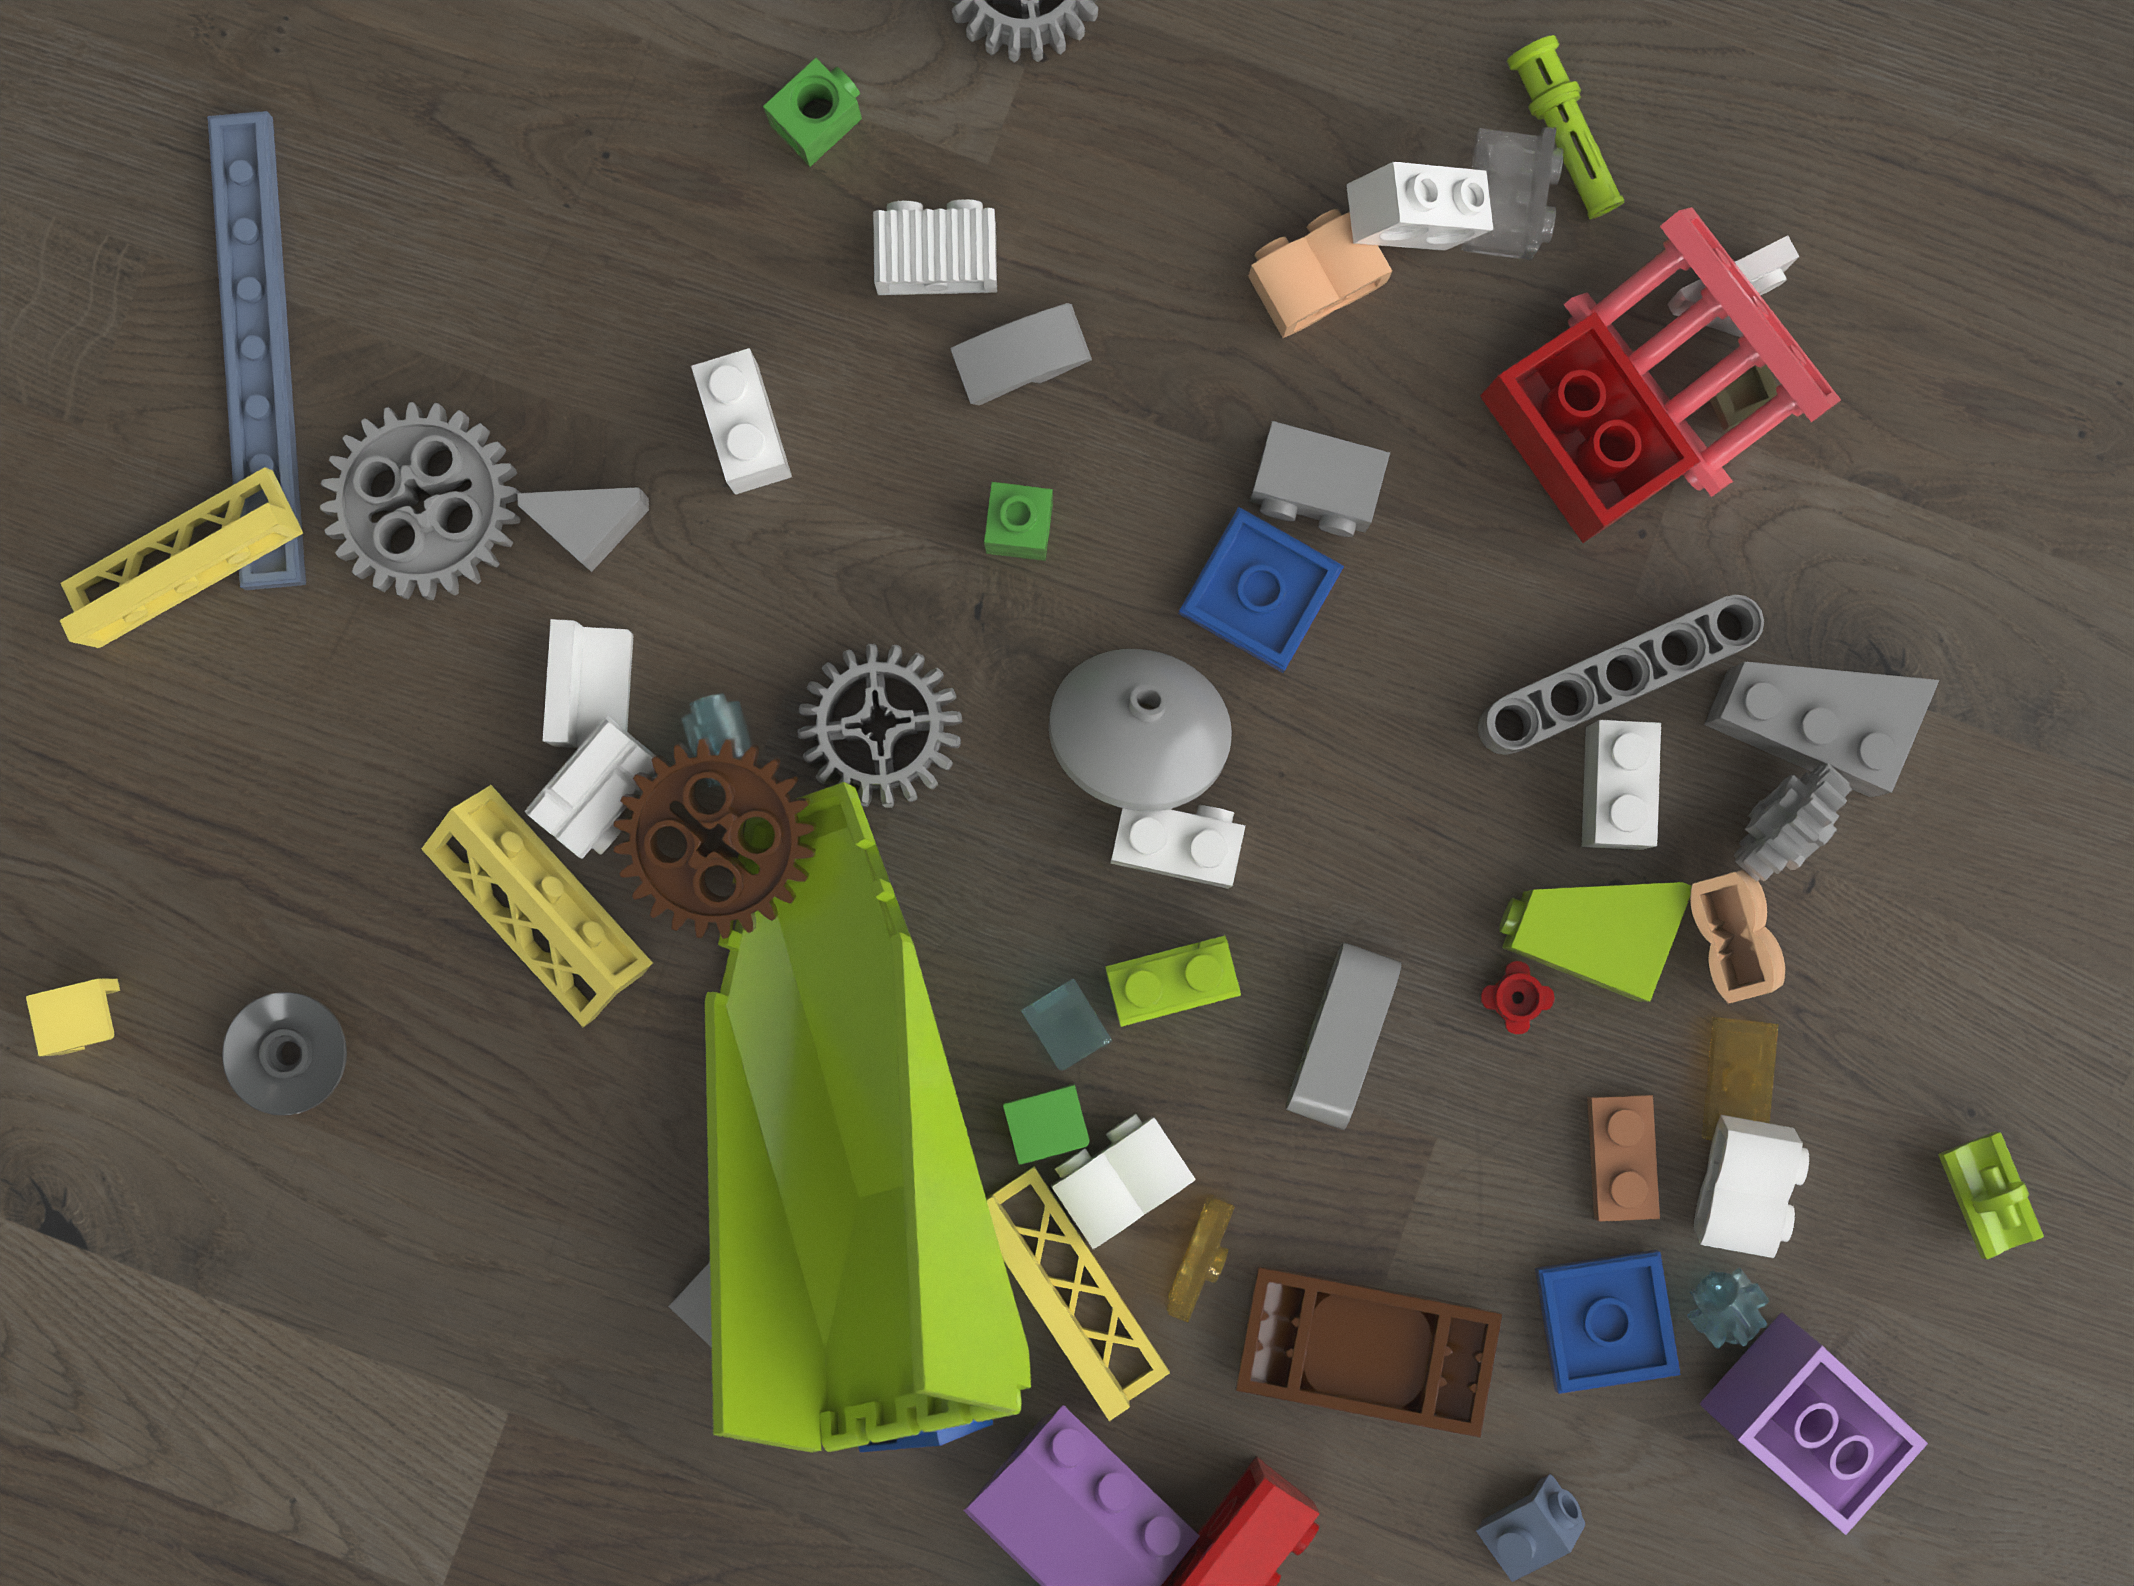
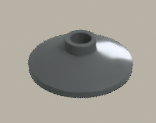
M273 993L254 1000L234 1018L224 1039L222 1052L223 1066L230 1086L246 1104L267 1114L294 1115L318 1106L335 1090L345 1070L347 1045L340 1023L325 1005L299 993ZM290 1041L296 1043L300 1048V1058L293 1065L286 1063L282 1057V1049Z

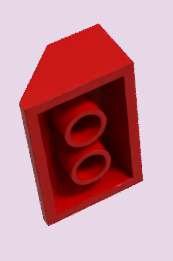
M1596 311L1499 374L1480 395L1582 543H1585L1701 462Z
M1256 1456L1197 1532L1200 1537L1161 1586H1277L1281 1575L1276 1570L1290 1552L1299 1556L1309 1546L1319 1530V1525L1314 1522L1320 1514L1315 1502Z

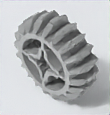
M948 0L956 3L952 8L954 21L956 23L969 22L966 28V36L971 42L987 35L985 43L986 52L992 56L999 51L1002 44L1008 45L1009 59L1013 62L1018 61L1021 48H1031L1033 60L1039 62L1043 59V45L1048 43L1055 52L1061 55L1066 50L1064 33L1080 41L1085 35V27L1081 20L1094 22L1098 17V6L1093 2L1097 0H1064L1053 11L1040 16L1039 8L1044 0H991L993 5L1008 4L1013 6L1019 12L1021 19L999 13L989 6L985 0Z
M868 644L865 651L868 663L859 665L857 657L849 649L843 652V660L849 668L848 671L840 675L831 663L827 662L823 665L822 670L825 675L833 681L828 689L818 682H809L807 690L815 697L820 698L821 702L819 706L808 703L801 704L799 706V713L806 718L816 719V726H804L798 729L797 733L800 740H818L819 745L808 749L803 754V757L808 764L817 763L823 759H826L828 762L816 775L820 783L825 784L839 774L842 778L838 784L845 782L851 786H854V784L860 786L858 797L863 807L869 806L873 790H880L882 805L885 808H892L895 801L894 788L901 787L908 802H913L918 797L916 790L911 784L912 781L920 777L923 783L931 790L938 785L935 777L927 771L932 763L943 770L949 771L953 766L952 761L947 756L938 752L941 745L949 748L960 747V737L951 733H944V726H955L962 723V715L957 711L942 712L941 707L954 701L957 696L953 688L943 689L937 693L933 692L932 689L944 677L943 672L939 668L930 670L923 678L918 675L924 666L925 658L923 655L915 653L907 666L904 667L900 665L902 661V648L899 645H892L888 653L887 662H880L878 647L876 644ZM885 678L901 681L915 689L925 700L929 711L914 713L913 710L902 711L891 707L885 688ZM866 681V698L862 710L856 715L841 718V721L832 722L834 711L842 697L851 688ZM877 697L879 698V706L883 711H886L885 716L887 719L891 720L895 717L899 723L896 724V727L886 730V740H883V756L881 746L877 741H874V734L870 732L865 735L861 729L865 728V725L874 722L875 713L877 712ZM930 730L927 742L919 756L905 768L894 772V752L898 742L906 736L918 734V731ZM847 739V741H862L868 744L872 752V760L875 763L876 775L865 774L846 765L837 754L833 740Z

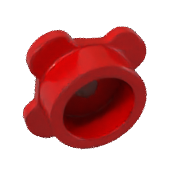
M1513 961L1507 964L1505 975L1495 985L1485 986L1480 997L1481 1003L1486 1009L1495 1010L1505 1020V1028L1512 1034L1526 1033L1530 1028V1021L1536 1018L1542 1010H1549L1555 1000L1553 990L1548 986H1542L1535 977L1531 976L1530 967L1522 961ZM1515 992H1520L1523 995V1000L1519 1004L1514 1003L1512 1000V995Z

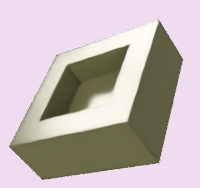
M1754 365L1710 399L1723 432L1734 428L1777 395V385L1767 365H1764L1762 368Z

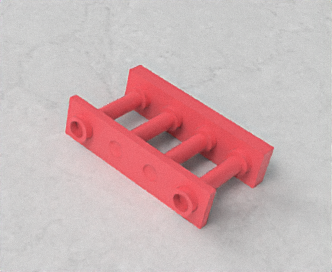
M1691 207L1679 210L1660 226L1668 237L1663 242L1665 249L1602 301L1596 304L1587 292L1572 297L1564 306L1572 315L1568 320L1570 328L1596 311L1701 462L1684 473L1683 476L1696 490L1701 491L1705 488L1709 495L1713 497L1733 482L1722 468L1726 463L1791 414L1799 417L1804 413L1810 422H1813L1840 402L1841 399ZM1681 268L1687 271L1692 268L1706 286L1701 290L1702 298L1633 352L1611 323ZM1729 316L1743 334L1738 339L1740 346L1670 400L1648 371L1716 317L1724 320ZM1754 365L1759 368L1767 365L1781 383L1776 387L1777 395L1709 447H1706L1685 419Z

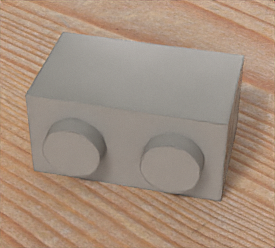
M1272 421L1250 502L1261 504L1260 512L1262 514L1279 520L1295 521L1298 514L1320 520L1318 527L1331 534L1353 537L1355 530L1365 533L1372 523L1390 452Z

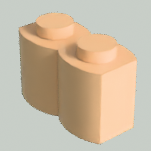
M1339 209L1330 210L1317 217L1307 226L1310 233L1305 237L1291 243L1288 242L1286 237H1280L1266 244L1255 253L1257 262L1252 264L1248 277L1282 338L1312 325L1333 311L1362 298L1387 283L1392 269L1379 246L1353 244L1350 212L1341 215Z
M1741 869L1694 883L1691 888L1690 898L1692 914L1698 929L1706 940L1711 943L1709 949V968L1712 980L1721 996L1730 1004L1772 993L1783 986L1785 979L1784 957L1776 938L1765 927L1767 903L1759 881H1755L1746 871Z

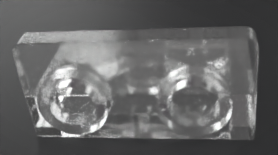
M1543 127L1539 136L1479 128L1475 138L1472 169L1484 170L1487 173L1493 230L1462 243L1461 251L1532 260L1542 242L1550 243L1555 225L1556 207L1547 206L1549 184H1558L1564 153L1563 148L1554 147L1556 128Z

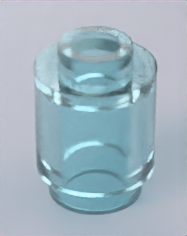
M724 693L691 702L689 705L692 713L681 718L693 757L697 756L699 739L704 737L709 738L714 753H720L721 747L727 738H734L736 756L742 757L753 745L740 702L727 703ZM705 778L708 787L721 785L712 778Z

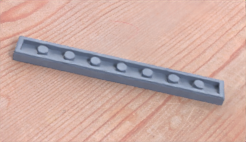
M267 111L207 116L233 485L264 467L273 470L302 529L273 117ZM263 489L246 498L240 518L269 503ZM303 534L239 569L240 587L245 590L306 585Z

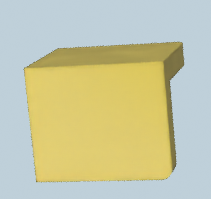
M94 979L26 996L38 1055H64L84 1050V1046L111 1040L114 1037V1029L106 994L120 991L118 979Z

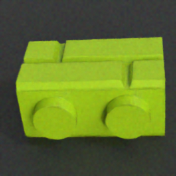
M1226 936L1105 966L1121 1027L1241 996Z

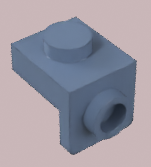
M1549 1474L1538 1481L1530 1495L1483 1519L1476 1532L1509 1579L1514 1582L1570 1553L1585 1527V1521L1574 1496L1567 1490L1562 1489L1556 1479Z

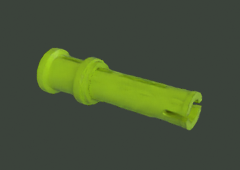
M1551 35L1521 48L1511 55L1506 62L1510 70L1518 71L1532 100L1528 106L1531 115L1536 116L1538 120L1544 119L1591 220L1621 206L1624 203V198L1620 196L1600 149L1577 104V101L1581 98L1579 84L1576 81L1569 80L1556 52L1560 44L1556 36ZM1539 66L1542 68L1549 85L1546 84L1540 72ZM1559 112H1563L1567 122L1563 121ZM1571 137L1575 138L1594 179L1590 178Z

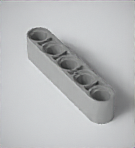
M1736 594L1726 596L1506 695L1486 708L1479 718L1478 733L1480 740L1487 749L1496 754L1509 755L1517 753L1749 647L1758 640L1764 626L1762 610L1755 601L1747 596ZM1721 611L1730 612L1739 619L1742 631L1738 641L1727 639L1718 630L1717 619ZM1665 636L1677 637L1686 646L1687 659L1684 665H1673L1663 656L1662 641ZM1610 661H1621L1631 670L1633 680L1629 690H1618L1609 683L1606 670ZM1555 686H1567L1577 695L1578 708L1574 715H1562L1552 706L1550 699L1551 691ZM1510 710L1519 715L1524 726L1523 734L1519 740H1506L1496 731L1495 719L1499 711Z

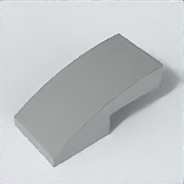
M1069 303L1013 321L950 348L969 401L974 405H982L1030 382L1041 384L1092 360L1072 304Z

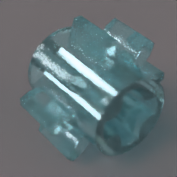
M1737 1268L1732 1275L1725 1272L1710 1271V1274L1699 1282L1696 1289H1691L1689 1292L1699 1308L1692 1310L1687 1316L1699 1333H1704L1715 1348L1719 1349L1725 1341L1731 1344H1741L1744 1347L1747 1345V1341L1757 1335L1760 1328H1766L1767 1322L1762 1317L1758 1308L1765 1306L1769 1299L1758 1283L1752 1284L1740 1268Z

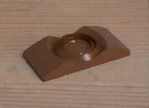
M1258 1266L1235 1389L1245 1393L1481 1438L1502 1313L1429 1296L1384 1290L1325 1276Z

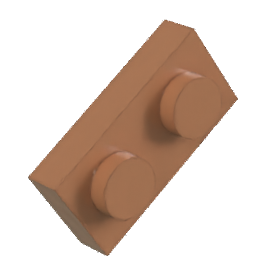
M1653 1095L1587 1097L1594 1220L1660 1219Z

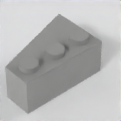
M1743 662L1727 670L1704 725L1811 772L1818 765L1824 767L1828 763L1850 783L1849 786L1852 790L1871 798L1892 793L1939 680Z

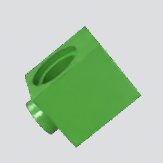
M817 58L812 60L763 106L769 125L809 167L862 119L856 99L860 92L856 85L840 68L836 66L833 70L829 71ZM815 99H825L831 102L833 106L824 117L812 119L802 114L806 104Z
M992 482L984 539L986 554L1046 561L1053 508V489Z

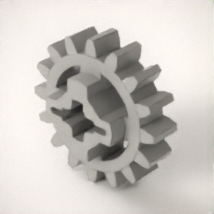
M1828 763L1824 767L1818 765L1810 775L1806 772L1800 779L1795 775L1785 778L1748 815L1751 818V822L1745 830L1749 834L1740 841L1741 847L1734 854L1735 862L1755 881L1759 879L1766 881L1773 872L1778 874L1785 866L1789 870H1795L1800 867L1806 858L1819 847L1825 845L1837 829L1833 826L1839 817L1836 811L1847 802L1844 797L1852 790L1849 786L1850 783Z

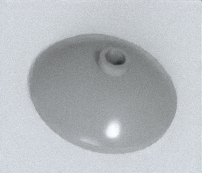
M1113 650L1084 661L1074 668L1060 684L1054 696L1049 715L1051 746L1066 774L1079 787L1095 798L1129 810H1165L1183 805L1197 798L1219 777L1231 746L1232 730L1228 710L1211 682L1187 663L1173 656L1152 650ZM1139 703L1151 705L1155 709H1144L1139 705Z

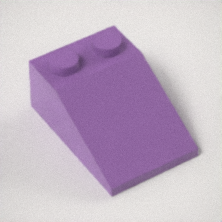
M1782 1312L1699 1404L1739 1442L1845 1535L1928 1444L1827 1349Z

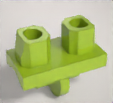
M1994 1131L1938 1154L1982 1259L1988 1260L2008 1249L2044 1237L2028 1199L2029 1192L2025 1183L2020 1180L2001 1132Z

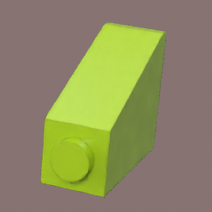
M1683 882L1525 891L1522 894L1521 900L1512 898L1506 907L1499 927V932L1507 934L1502 948L1637 1002H1650L1690 899L1692 886Z

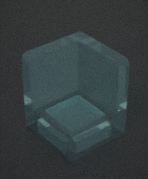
M1074 978L1021 1010L1059 1070L1069 1068L1097 1049L1112 1042V1039Z

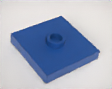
M1238 507L1178 614L1284 673L1344 566Z
M1650 1250L1535 1268L1554 1390L1558 1394L1681 1375L1660 1251Z

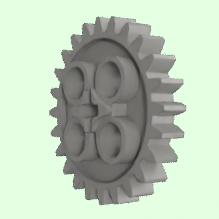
M414 402L408 403L406 419L401 420L389 407L384 408L385 426L378 428L366 418L363 419L361 422L367 436L360 442L348 435L342 438L352 452L348 459L339 456H330L329 461L342 472L339 478L323 479L321 485L336 494V499L321 504L320 510L327 515L338 517V521L324 530L325 534L332 539H346L335 552L336 555L344 561L359 557L354 564L352 573L364 579L375 572L373 587L382 592L390 588L396 580L397 595L408 600L416 584H418L422 596L428 600H434L437 583H442L449 593L457 595L459 594V576L464 575L476 584L481 582L480 574L476 568L480 561L496 568L500 565L495 555L490 551L494 544L511 547L513 544L501 532L502 525L520 523L521 518L506 509V504L517 501V493L521 492L514 487L504 486L503 483L514 477L517 471L510 463L496 464L503 457L506 449L498 441L484 446L490 431L481 423L467 432L469 417L460 410L447 423L446 410L437 403L433 404L427 418H424L420 407ZM439 451H451L453 461L449 470L441 476H429L428 463L431 457ZM383 471H393L395 483L392 490L382 497H373L371 485L376 475ZM466 480L472 482L471 488L466 491L449 492L461 486ZM424 490L432 497L424 501L426 510L419 513L411 506L419 502L417 493ZM460 506H470L473 515L471 524L460 533H450L447 521L451 512ZM394 511L382 517L377 523H372L371 521L372 515L377 512ZM412 526L415 532L413 545L404 553L394 554L390 544L393 534L401 527Z

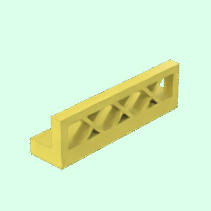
M266 467L262 468L61 582L60 584L74 611L60 620L69 641L101 648L303 534L273 470ZM263 489L269 503L240 518L246 498ZM227 510L225 518L216 516ZM206 521L222 525L220 530L189 547L195 527ZM176 539L173 548L165 545ZM156 549L171 554L169 559L138 576L144 556ZM124 568L122 576L114 574ZM105 578L120 583L119 587L91 603L84 591Z
M492 785L453 807L421 848L582 1027L593 1021L616 994L640 978L653 964ZM452 836L467 850L469 864L463 863L447 845ZM491 883L498 884L507 894L510 908L503 907L494 897ZM532 928L538 929L547 938L551 953L544 952L534 941ZM572 973L579 974L596 992V995L590 1002L574 985Z
M1033 1166L986 1198L1002 1257L1110 1421L1130 1408L1129 1401L1170 1374V1371L1036 1167ZM1031 1184L1045 1205L1040 1230L1015 1225L1001 1203ZM1050 1214L1063 1234L1047 1231ZM1022 1235L1038 1238L1035 1255ZM1045 1239L1071 1244L1079 1256L1074 1281L1048 1276L1040 1264ZM1084 1266L1098 1286L1081 1283ZM1055 1286L1072 1289L1069 1306ZM1079 1291L1106 1297L1112 1307L1108 1332L1088 1329L1080 1325L1074 1315ZM1118 1317L1131 1337L1115 1334ZM1090 1338L1106 1341L1103 1358ZM1113 1343L1139 1348L1152 1368L1124 1387H1121L1108 1367Z

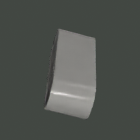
M1345 942L1341 944L1288 1095L1287 1111L1341 1130L1346 1129L1355 1108L1401 970L1400 961Z

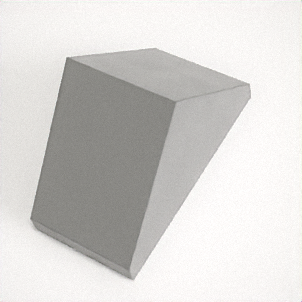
M640 487L517 493L518 506L591 572L649 511V498Z

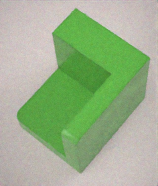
M1075 1083L1007 1101L1003 1104L1019 1165L1084 1148L1089 1144V1136Z

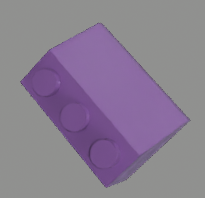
M1064 1405L1042 1418L963 1510L1041 1586H1161L1200 1537Z

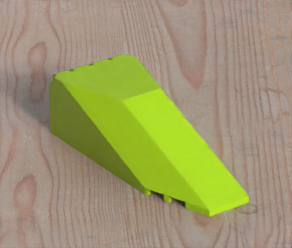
M845 782L799 797L809 798L811 803L801 812L797 813L798 820L816 823L814 831L800 836L801 843L816 849L815 855L810 858L797 859L796 864L809 873L808 879L805 882L788 879L786 883L793 889L797 897L791 904L774 897L773 901L779 915L773 921L764 917L757 910L755 912L756 928L753 932L748 933L737 919L735 929L732 930L728 938L723 939L720 934L718 945L729 949L720 993L707 992L705 998L713 1435L811 1453L821 1451V1442L826 1451L833 1452L867 1445L870 1441L877 1443L917 1435L921 1430L923 1432H931L970 1424L973 1419L981 1422L1015 1415L1021 1410V1390L1031 1388L1029 1348L914 944L856 788ZM761 817L747 819L744 830L745 840L755 848L765 849L771 847L775 836L773 826ZM739 854L738 859L749 872L753 874L759 873L760 868L758 864ZM735 877L733 878V884H736Z

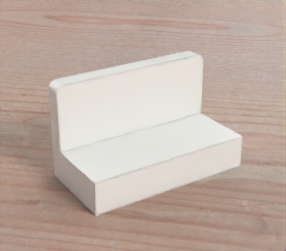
M551 619L543 742L554 747L578 748L606 715L627 731L633 650L632 632L627 629L583 627L573 620Z

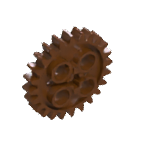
M708 737L701 738L697 746V756L694 757L683 743L675 745L674 757L676 764L672 765L661 755L655 756L651 761L658 776L654 778L642 772L637 773L633 779L643 791V794L641 796L625 794L620 799L634 813L632 817L619 818L614 821V827L630 833V839L613 847L615 853L631 855L633 863L626 866L619 874L621 877L639 876L642 881L632 894L634 900L649 894L656 899L649 916L655 918L667 908L674 912L672 919V930L677 931L689 918L695 920L697 938H702L706 934L711 922L717 923L718 930L723 939L728 938L732 933L733 921L736 919L739 920L742 927L748 933L753 932L756 928L755 912L757 910L764 917L773 921L779 915L773 898L776 897L791 904L797 897L793 889L786 883L788 879L805 882L808 879L809 873L796 864L797 859L810 858L815 855L816 849L801 843L800 836L814 831L816 823L799 821L797 813L801 812L811 802L809 798L791 800L788 792L799 780L796 776L786 778L780 782L774 777L781 762L779 758L773 759L764 767L756 764L759 746L755 744L742 757L736 756L734 738H727L724 741L720 753H714ZM712 778L724 787L726 798L721 809L716 811L707 810L697 802L695 787L700 779ZM672 802H680L707 829L711 830L718 824L724 826L727 830L723 837L725 844L740 855L758 864L760 868L759 873L753 874L749 872L741 861L723 846H719L713 851L707 849L704 845L708 838L707 833L690 820L676 814L671 808ZM761 817L773 826L775 836L771 847L765 849L755 848L745 840L743 828L747 819ZM662 827H675L685 835L687 850L683 857L671 858L663 854L659 849L657 835ZM714 865L724 866L734 874L736 889L733 894L718 896L710 891L705 881L706 871L709 867Z

